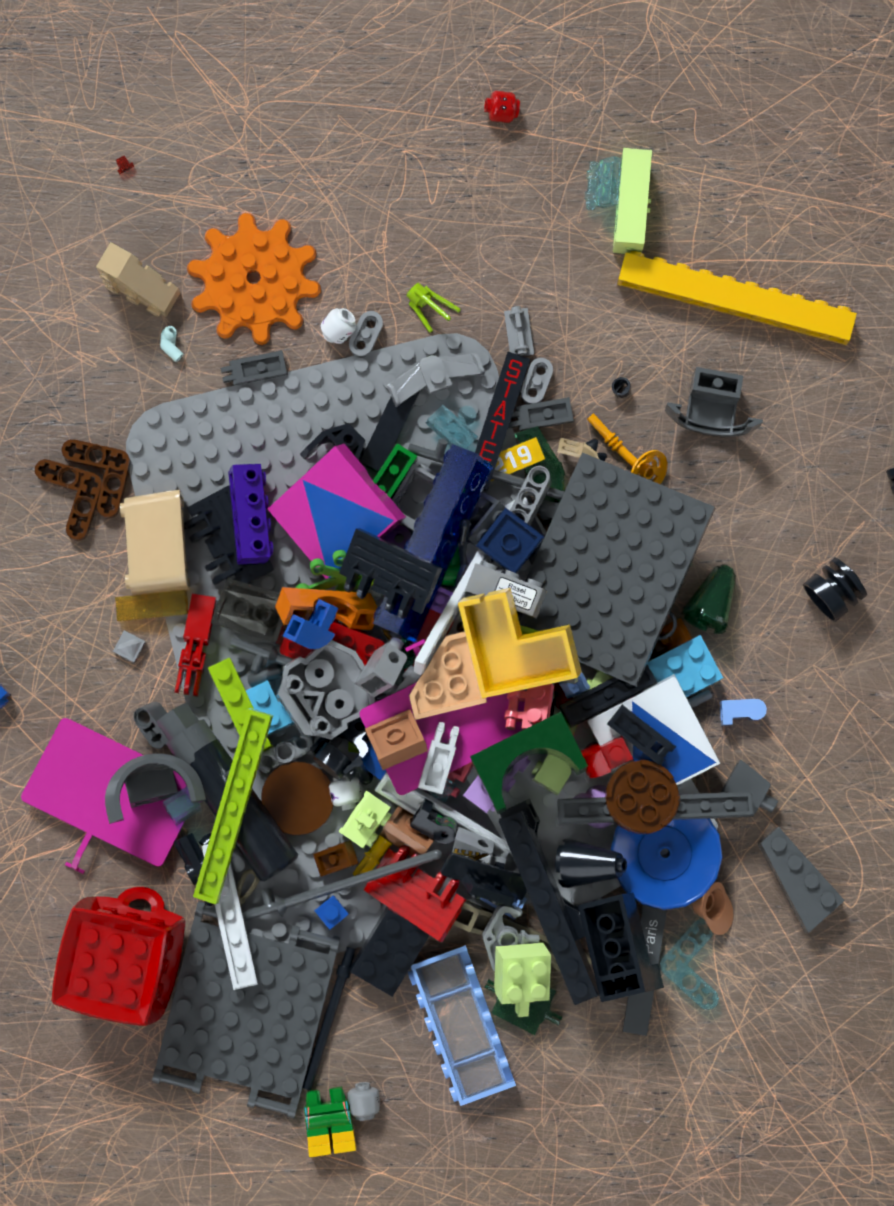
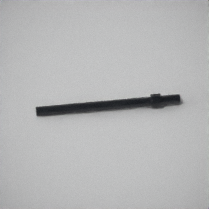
M346 947L342 963L338 965L336 971L338 976L302 1088L306 1090H312L346 980L351 975L350 967L356 949Z

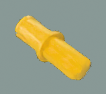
M379 835V838L367 853L364 852L365 856L353 871V876L373 870L376 864L379 865V860L392 844Z

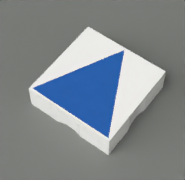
M675 674L643 690L631 699L621 702L587 720L601 746L621 736L607 725V722L621 704L626 706L677 746L673 752H669L666 755V761L662 764L673 775L676 785L720 764ZM624 738L633 759L622 765L639 760L653 761ZM656 741L651 749L657 752L662 745ZM622 765L613 768V772L615 773Z

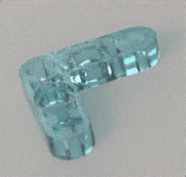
M700 918L688 928L662 957L659 966L662 973L699 1007L710 1010L718 1004L719 997L717 992L687 965L714 934L708 927L709 934L703 933L698 938L702 940L700 944L689 936L691 931L694 935L699 932V923L702 925L706 924L705 920ZM684 940H690L694 944L692 953H682L680 945ZM676 949L677 953L681 957L686 958V960L682 963L679 959L675 963L677 967L675 971H666L667 965L665 961L667 959L672 961L676 957V955L672 954ZM686 975H692L696 980V984L692 989H686L682 984V979ZM701 983L704 985V988L701 990L705 994L710 992L713 994L711 997L713 1000L712 1004L705 1003L703 1005V997L697 993L696 997L692 995L693 992L698 990Z

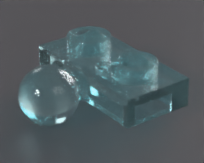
M442 405L427 419L426 424L442 439L447 440L448 444L461 455L478 438L466 426L475 421L476 411L471 406H463L459 409L457 418L449 409Z

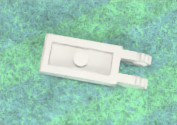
M439 722L437 725L434 740L431 741L418 788L438 794L443 793L459 733V727L454 726L450 732L449 743L440 742L445 729V723Z

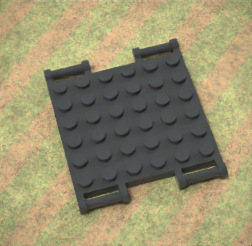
M198 901L152 1082L158 1084L164 1082L191 1089L196 1094H200L204 1076L251 1087L247 1107L254 1108L256 1106L287 1114V1117L294 1119L341 937L333 936L331 938L300 930V927L294 925L289 943L246 933L258 985L233 990L220 927L202 921L203 915L217 918L215 907L207 906L205 902ZM242 912L243 921H244L245 914H246V913H244V912ZM297 939L330 947L329 954L296 946ZM164 1065L196 1073V1079L192 1080L163 1072ZM262 1090L292 1098L291 1104L288 1105L257 1097L258 1092Z

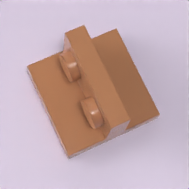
M410 709L365 728L382 770L428 751L426 742Z
M398 806L386 822L380 835L398 848L404 845L409 847L410 851L408 854L410 856L415 853L420 855L426 853L434 840L410 827L414 815Z

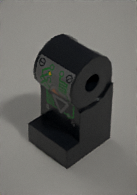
M425 798L414 814L410 827L439 843H452L458 830L457 821L432 809L433 802Z

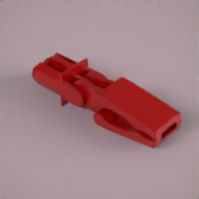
M192 593L183 636L184 642L187 643L185 649L181 650L174 693H180L183 674L187 672L183 693L184 695L190 694L193 675L196 674L193 696L198 697L206 660V653L203 652L204 645H209L216 597ZM194 644H197L196 650L193 651Z

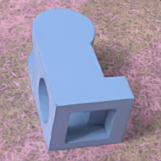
M760 699L720 701L721 726L733 725V719L747 718L750 721H758L765 716L766 705Z

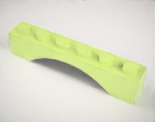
M594 669L597 673L593 680L587 679L590 686L588 690L613 677ZM566 721L572 735H574V732L578 725L570 728L568 722ZM547 755L543 763L538 761L531 773L535 775L532 781L558 795L571 775V767L562 759L553 755Z

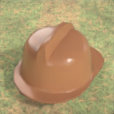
M716 881L703 897L692 903L695 914L705 920L712 933L722 935L732 925L733 907L724 886Z

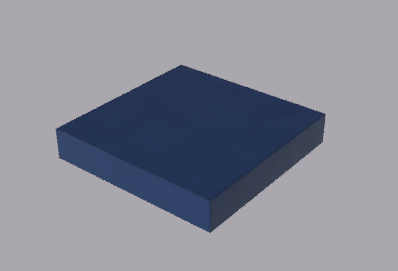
M505 508L476 547L506 570L517 574L542 542L544 536Z

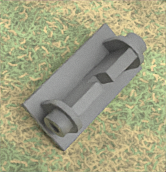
M515 306L511 310L504 311L510 352L520 356L534 355L528 308L521 309L520 306Z

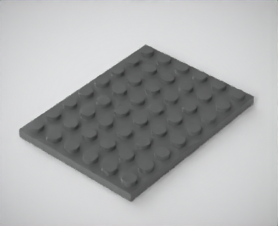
M582 452L525 580L528 582L530 578L542 583L541 588L547 591L537 619L522 613L520 625L538 631L570 625L580 663L637 687L716 508Z

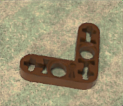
M75 439L67 440L63 444L61 451L67 461L105 470L97 510L106 519L114 518L120 511V503L122 502L130 466L129 455L125 451ZM76 445L77 450L84 452V447H88L85 451V460H81L83 455L74 453L73 457H70L67 449ZM93 450L102 451L103 457L99 462H92L90 460V453ZM107 452H111L109 456L115 459L122 455L123 460L126 461L125 464H120V467H117L114 461L108 460V465H105L108 456ZM111 478H118L121 485L119 489L112 491L107 487L108 481ZM105 492L113 496L118 495L117 499L112 497L111 504L115 508L110 510L109 513H106V510L102 508L103 504L107 505L109 497L104 496Z
M40 460L35 466V474L41 481L77 492L67 521L66 533L74 541L84 540L89 533L102 486L101 478L95 473L52 460ZM49 465L52 471L58 472L57 481L54 480L56 476L47 473L46 477H43L40 469ZM67 471L74 472L76 476L71 484H66L62 480L63 474ZM92 478L98 484L97 488L93 487L90 493L91 496H95L94 499L88 496H81L82 492L88 493L89 487L86 485V482H91ZM81 501L90 502L91 509L88 513L83 514L78 511V505ZM75 515L87 519V522L81 521L80 527L83 529V532L78 533L77 536H74V532L71 530L72 526L76 527L79 521L77 518H74Z

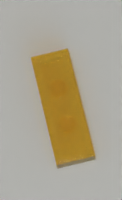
M186 590L115 597L118 622L188 615L189 611Z

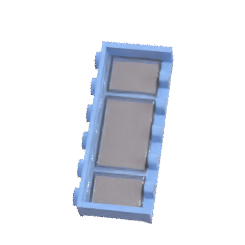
M466 945L412 964V970L408 971L412 986L417 984L420 994H417L416 997L420 1008H426L428 1017L424 1018L428 1031H434L437 1040L432 1042L437 1055L442 1054L445 1063L441 1067L445 1078L450 1077L454 1086L449 1088L453 1101H459L460 1106L516 1086Z

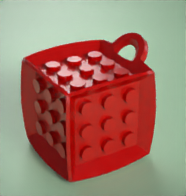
M147 887L129 888L122 892L118 898L91 896L81 899L71 909L61 940L54 973L52 1003L76 1013L117 1023L148 1026L157 1022L165 1013L175 983L184 939V917L165 910L164 901L160 894ZM144 899L150 903L151 912L128 906L133 900Z

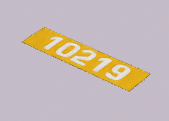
M535 437L501 451L495 470L511 474L545 460L537 438ZM457 469L452 473L462 494L470 487L464 485L468 471Z

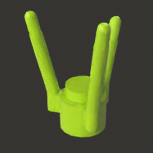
M420 283L415 284L406 295L411 300L408 305L414 309L430 333L433 329L418 306L423 308L428 304L447 321H450L451 317L431 300V297L456 312L461 311L459 307L436 294L427 286L423 287Z

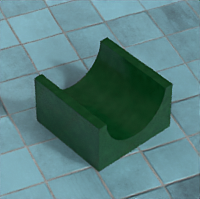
M561 712L470 756L472 764L497 814L507 811L503 800L505 778L510 769L525 757L535 754L553 755L565 761L574 770L576 775L586 772L588 765Z

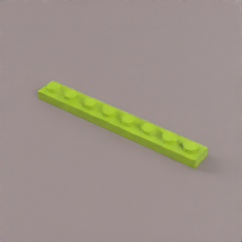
M252 708L247 710L194 891V898L215 905L219 903L273 715Z

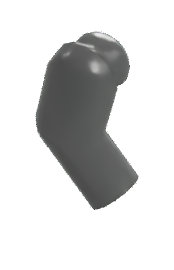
M274 663L269 666V669L248 676V684L254 687L267 680L270 682L279 679L283 673L282 665Z

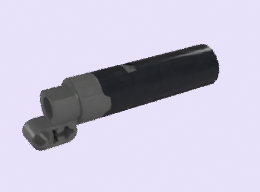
M151 702L136 709L133 715L135 724L149 744L156 749L167 745L173 756L187 762L196 771L203 785L206 797L204 801L216 817L233 760L205 720L199 721L187 703L172 709L168 713L158 702ZM252 789L235 846L258 879L265 882L291 865L298 858V853Z

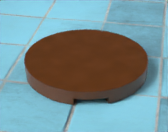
M649 760L633 761L622 765L611 776L606 787V806L612 819L621 828L635 834H651L663 829L675 817L680 802L678 787L673 779V775L662 765L660 766L656 762Z
M291 762L278 767L269 775L262 789V803L282 832L291 835H305L319 829L329 819L334 806L329 791L330 780L319 768L305 762Z

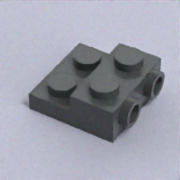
M470 486L445 516V520L451 530L459 534L460 521L464 518L468 519L471 523L468 541L476 547L506 507L482 490Z

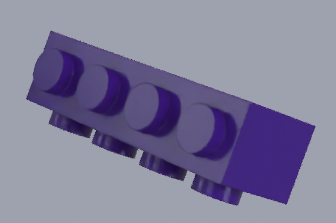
M261 464L232 465L228 475L237 564L266 563L271 557L270 555H273V543L269 541L268 532L271 531L270 518H266L268 496L264 494L263 486L266 485L265 471H262Z

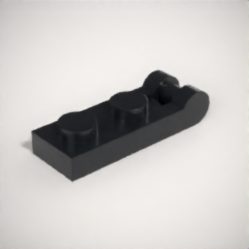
M623 704L607 722V725L660 766L666 761V755L669 752H673L677 747ZM656 741L662 745L657 752L651 749Z

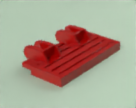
M404 845L397 853L388 849L377 868L405 860L410 851L409 847ZM415 853V854H413L411 857H415V856H418V855H420V854ZM417 866L367 883L364 888L365 892L440 942H443L466 901L465 898L456 893L452 902H450L460 884L459 880L452 879L440 895L438 892L447 877L439 872L433 878L419 868L414 876H412Z

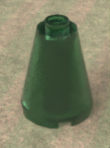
M724 564L713 568L682 609L681 614H685L684 619L688 623L703 631H707V628L715 629L714 634L726 632L737 577L733 568Z

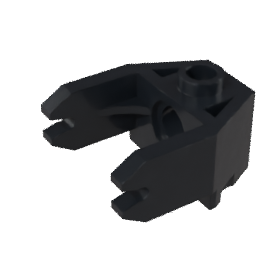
M347 423L322 431L300 455L306 460L322 444L331 443L334 447L345 444L360 462L366 447V441ZM346 439L353 440L350 444L345 443Z

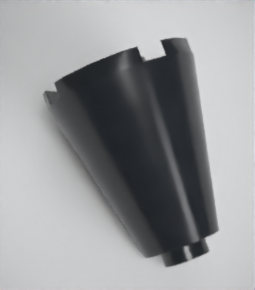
M564 839V845H559L557 849L555 870L556 873L561 875L562 880L558 879V882L562 887L572 888L620 878L627 869L626 859L621 853L574 839Z

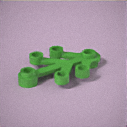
M337 550L333 553L332 557L336 566H342L346 551ZM317 558L310 562L311 572L314 575L322 574L331 578L310 586L301 583L295 587L326 590L336 586L334 591H345L344 585L347 577L339 574V568L327 566L322 559ZM359 575L356 586L351 592H357L356 589L359 587L362 575Z

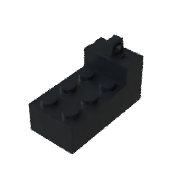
M634 892L578 905L601 1002L664 988L659 964L651 965Z

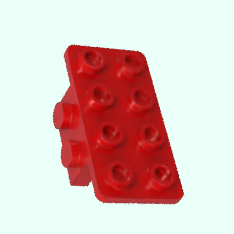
M335 619L328 631L335 634L332 640L356 651L364 665L367 664L375 650L385 645L384 641L365 634L366 632L361 631V629H350L347 625L338 622V619ZM285 637L280 647V653L292 659L297 657L305 658L314 650Z

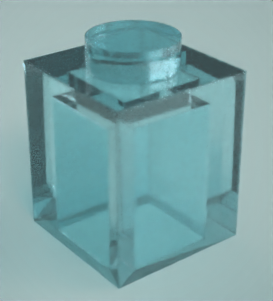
M186 786L163 801V807L175 825L178 826L201 811L199 803L202 801L191 803Z

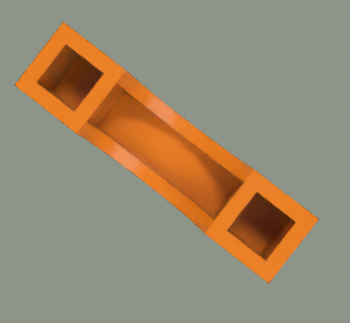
M282 587L275 605L283 625L289 624L293 614L308 621L318 599L337 607L335 619L340 620L350 629L372 630L379 614V609L371 593H367L366 597L361 599L357 596V592L349 593L347 591Z

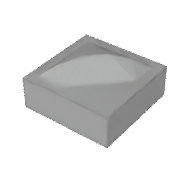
M124 630L113 652L135 663L146 641Z

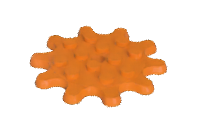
M245 212L238 218V230L234 235H224L217 228H210L206 231L205 241L212 249L211 256L206 260H191L187 265L188 273L193 277L202 279L205 284L204 291L193 298L191 305L194 311L199 313L211 309L219 313L220 322L216 328L219 337L228 339L237 328L247 327L252 332L254 342L258 345H265L270 340V327L272 324L283 322L293 330L299 329L303 325V317L297 311L296 304L303 297H317L321 292V286L317 281L309 280L303 274L304 266L316 258V250L311 245H304L300 248H294L289 245L287 240L291 232L289 221L279 219L270 230L262 231L257 228L254 216ZM252 272H258L261 278L258 283L251 284L247 281V275Z

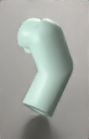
M167 326L161 332L160 347L175 362H178L184 354L175 346L177 331L173 326Z

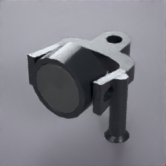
M360 717L353 720L347 727L348 729L336 736L351 742L360 751L359 756L353 762L339 749L329 743L331 739L320 737L310 747L314 755V761L335 779L341 781L345 776L351 782L358 772L359 781L362 784L367 785L372 782L373 774L364 765V762L370 756V750L365 743L369 738Z

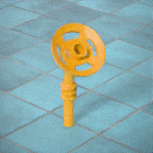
M594 413L587 418L590 424L605 439L604 443H608L607 446L612 447V451H616L633 467L631 473L648 480L656 475L653 482L662 483L668 467L667 458L662 452L650 450L637 459L622 445L623 441H619L618 436L615 437L616 433H611ZM655 456L659 460V467H657L656 460L653 459Z

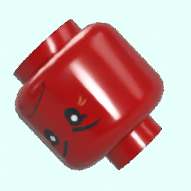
M494 91L490 98L485 99L484 112H488V117L491 121L511 123L514 118L518 117L520 100L516 99L514 93Z

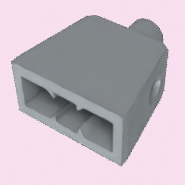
M392 637L389 643L375 650L354 684L373 697L393 687L407 660V655L401 652L404 647L403 641Z

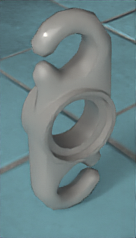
M300 733V738L307 741L305 748L298 747V737L294 736L291 740L282 741L263 751L258 768L262 772H270V768L263 764L265 757L272 759L271 767L276 769L279 765L290 763L309 753L310 747L313 745L312 737ZM286 745L291 748L292 755L289 759L283 760L278 756V750L281 746Z

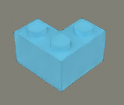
M268 680L246 690L255 710L273 715L268 736L294 724L281 702H278Z

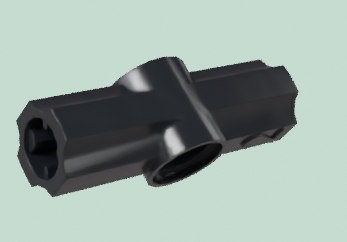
M191 833L178 839L174 844L185 863L184 868L193 885H196L203 864L204 854L194 834ZM204 901L207 906L214 905L212 903Z

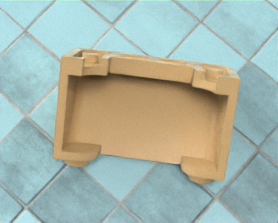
M181 490L124 498V503H120L121 518L125 517L129 574L125 575L126 589L131 590L133 595L190 590V578H188V572L185 571L188 570L185 549L184 512L181 509L184 507V495Z

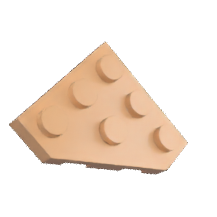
M465 631L444 637L424 673L410 692L409 699L415 720L487 703L486 698H482Z

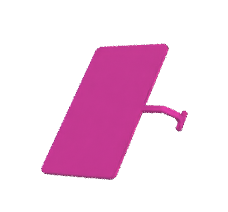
M423 639L406 647V652L413 649L417 657L420 652L419 646L424 644L425 640ZM416 683L361 709L359 715L365 728L409 709L412 712L409 694ZM508 693L487 697V703L415 720L426 742L428 751L431 741L434 740L439 722L445 723L444 733L440 742L445 744L449 743L451 729L454 726L459 727L455 743L456 750L449 773L472 762L470 756L522 731V722H516L515 730L505 728L506 720L504 716L509 705ZM519 701L518 712H524L525 702ZM428 751L386 769L399 795H405L418 788Z
M63 718L59 722L21 794L22 801L86 832L72 864L65 863V866L81 874H84L85 870L78 868V865L92 836L156 867L162 866L194 803H191L185 781L173 770L178 797L133 808L130 806L124 783L120 794V805L124 821L109 824L105 807V794L109 781L121 766L143 755L68 718Z

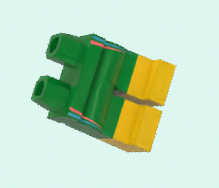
M342 1086L329 1088L331 1099L329 1102L321 1103L320 1090L307 1091L304 1113L309 1157L330 1155L332 1153L329 1129L332 1132L334 1154L356 1151L357 1149L348 1099L345 1097Z

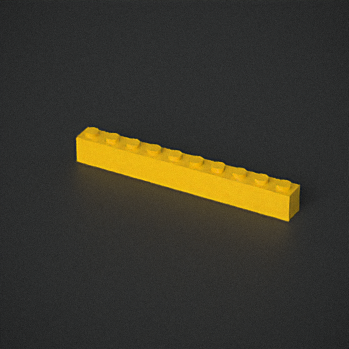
M637 251L625 253L617 285L843 345H847L850 341L857 313L851 312L852 309L845 306L835 308L828 306L829 303L822 300H815L814 302L805 300L806 297L800 294H792L790 296L782 294V290L777 288H769L767 290L759 288V284L747 281L744 284L737 282L736 278L731 276H714L713 272L700 269L695 271L691 270L690 266L686 264H668L667 260L663 258H646L644 254Z

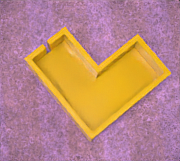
M511 587L489 592L486 596L483 593L466 597L458 602L482 698L575 679L582 673L570 625L522 635Z

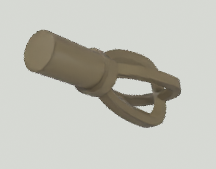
M248 869L242 874L237 885L240 907L245 903V899L252 894L260 881L252 869ZM248 874H253L255 878L251 887L241 896V890Z

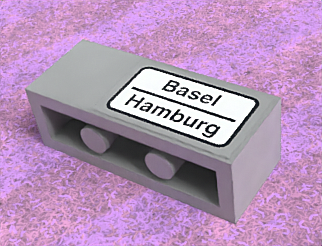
M484 562L483 565L475 563L465 591L473 595L485 593L486 596L489 592L511 587L516 611L537 619L547 593L545 589L541 588L542 583L530 578L528 582L519 580L520 575L506 570L505 574L496 571L497 566Z

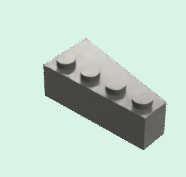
M780 827L774 828L758 843L805 933L812 931L845 901Z

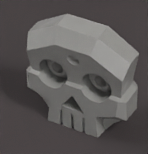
M333 640L322 648L314 649L305 658L297 657L283 666L282 682L276 695L300 733L327 739H333L348 729L347 723L359 718L361 709L375 703V697L354 684L365 667L356 651ZM318 668L323 671V675L320 678L315 676V670ZM302 695L315 696L311 708ZM338 699L343 702V706L339 709L335 707V701Z

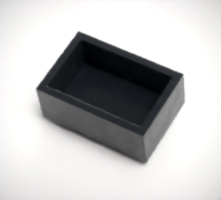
M386 906L351 964L350 972L393 997L430 935Z

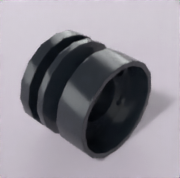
M834 557L829 562L830 567L825 565L822 568L826 579L818 574H814L803 584V587L819 610L831 621L836 622L848 612L844 600L855 606L858 604V599L862 600L867 596V591L856 573L840 559Z

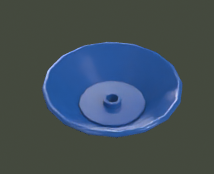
M711 819L672 820L663 829L651 834H635L618 825L615 829L610 848L612 851L621 853L627 861L626 872L620 878H617L626 893L634 892L635 899L642 905L661 910L686 907L703 897L718 878L723 858L720 835ZM664 848L669 851L667 858H663L660 855L661 850Z

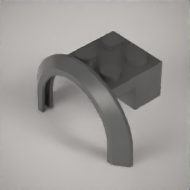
M696 367L692 375L686 417L680 411L682 407L680 404L667 402L665 408L666 414L679 426L693 432L711 436H742L758 429L763 423L761 419L749 417L744 424L733 426L736 407L741 394L743 375Z
M147 754L130 760L116 771L106 789L105 807L109 824L124 821L120 805V794L124 783L131 808L178 797L173 774L174 770L185 781L191 803L206 800L203 785L198 774L187 762L172 755Z

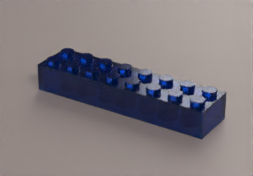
M454 444L451 445L450 450L444 455V464L434 478L432 491L425 498L424 509L414 523V531L411 538L407 540L404 546V550L442 568L431 599L426 604L423 614L412 610L416 600L414 599L407 617L402 619L397 615L404 596L400 595L398 603L391 613L385 610L388 597L384 596L381 606L376 609L373 624L413 643L416 642L458 547L457 539L460 521L464 518L470 520L493 468L489 462L477 453Z

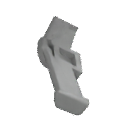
M475 353L442 357L431 355L421 359L419 364L388 384L387 387L395 407H398L424 387H426L430 395L451 387L452 382L450 378L484 375L485 371L479 356Z

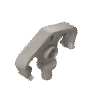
M503 904L497 906L482 933L488 957L494 971L496 946L517 945L518 943L519 945L539 943L540 940L539 935L527 934L525 930H520L519 934L515 928L504 925L502 916L505 913H510L513 918L523 914L521 908L511 905V907Z

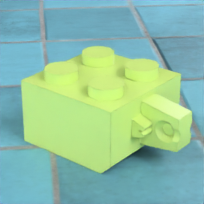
M366 791L364 797L355 807L339 832L363 849L366 846L371 848L379 836L375 832L380 825L384 827L392 816L389 813L391 807Z
M544 943L496 946L495 994L501 1004H515V1012L518 1014V1017H526L529 1014V1003L549 1000L551 954Z

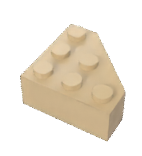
M111 242L96 266L100 274L99 277L106 284L105 288L115 294H118L120 291L127 296L126 299L137 306L139 303L147 306L146 310L157 317L160 314L167 317L180 295V290L171 282L165 284L166 280L161 277L162 275L147 265L143 268L142 263L136 256Z

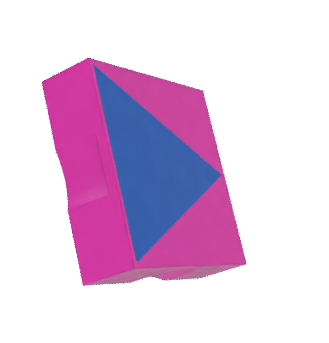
M345 444L333 447L268 508L269 512L310 561L319 558L324 561L325 565L339 569L342 566L334 564L332 555L337 550H344L347 553L356 528H361L383 539L406 518L386 492L373 482L367 470ZM323 575L325 579L331 578L330 576Z

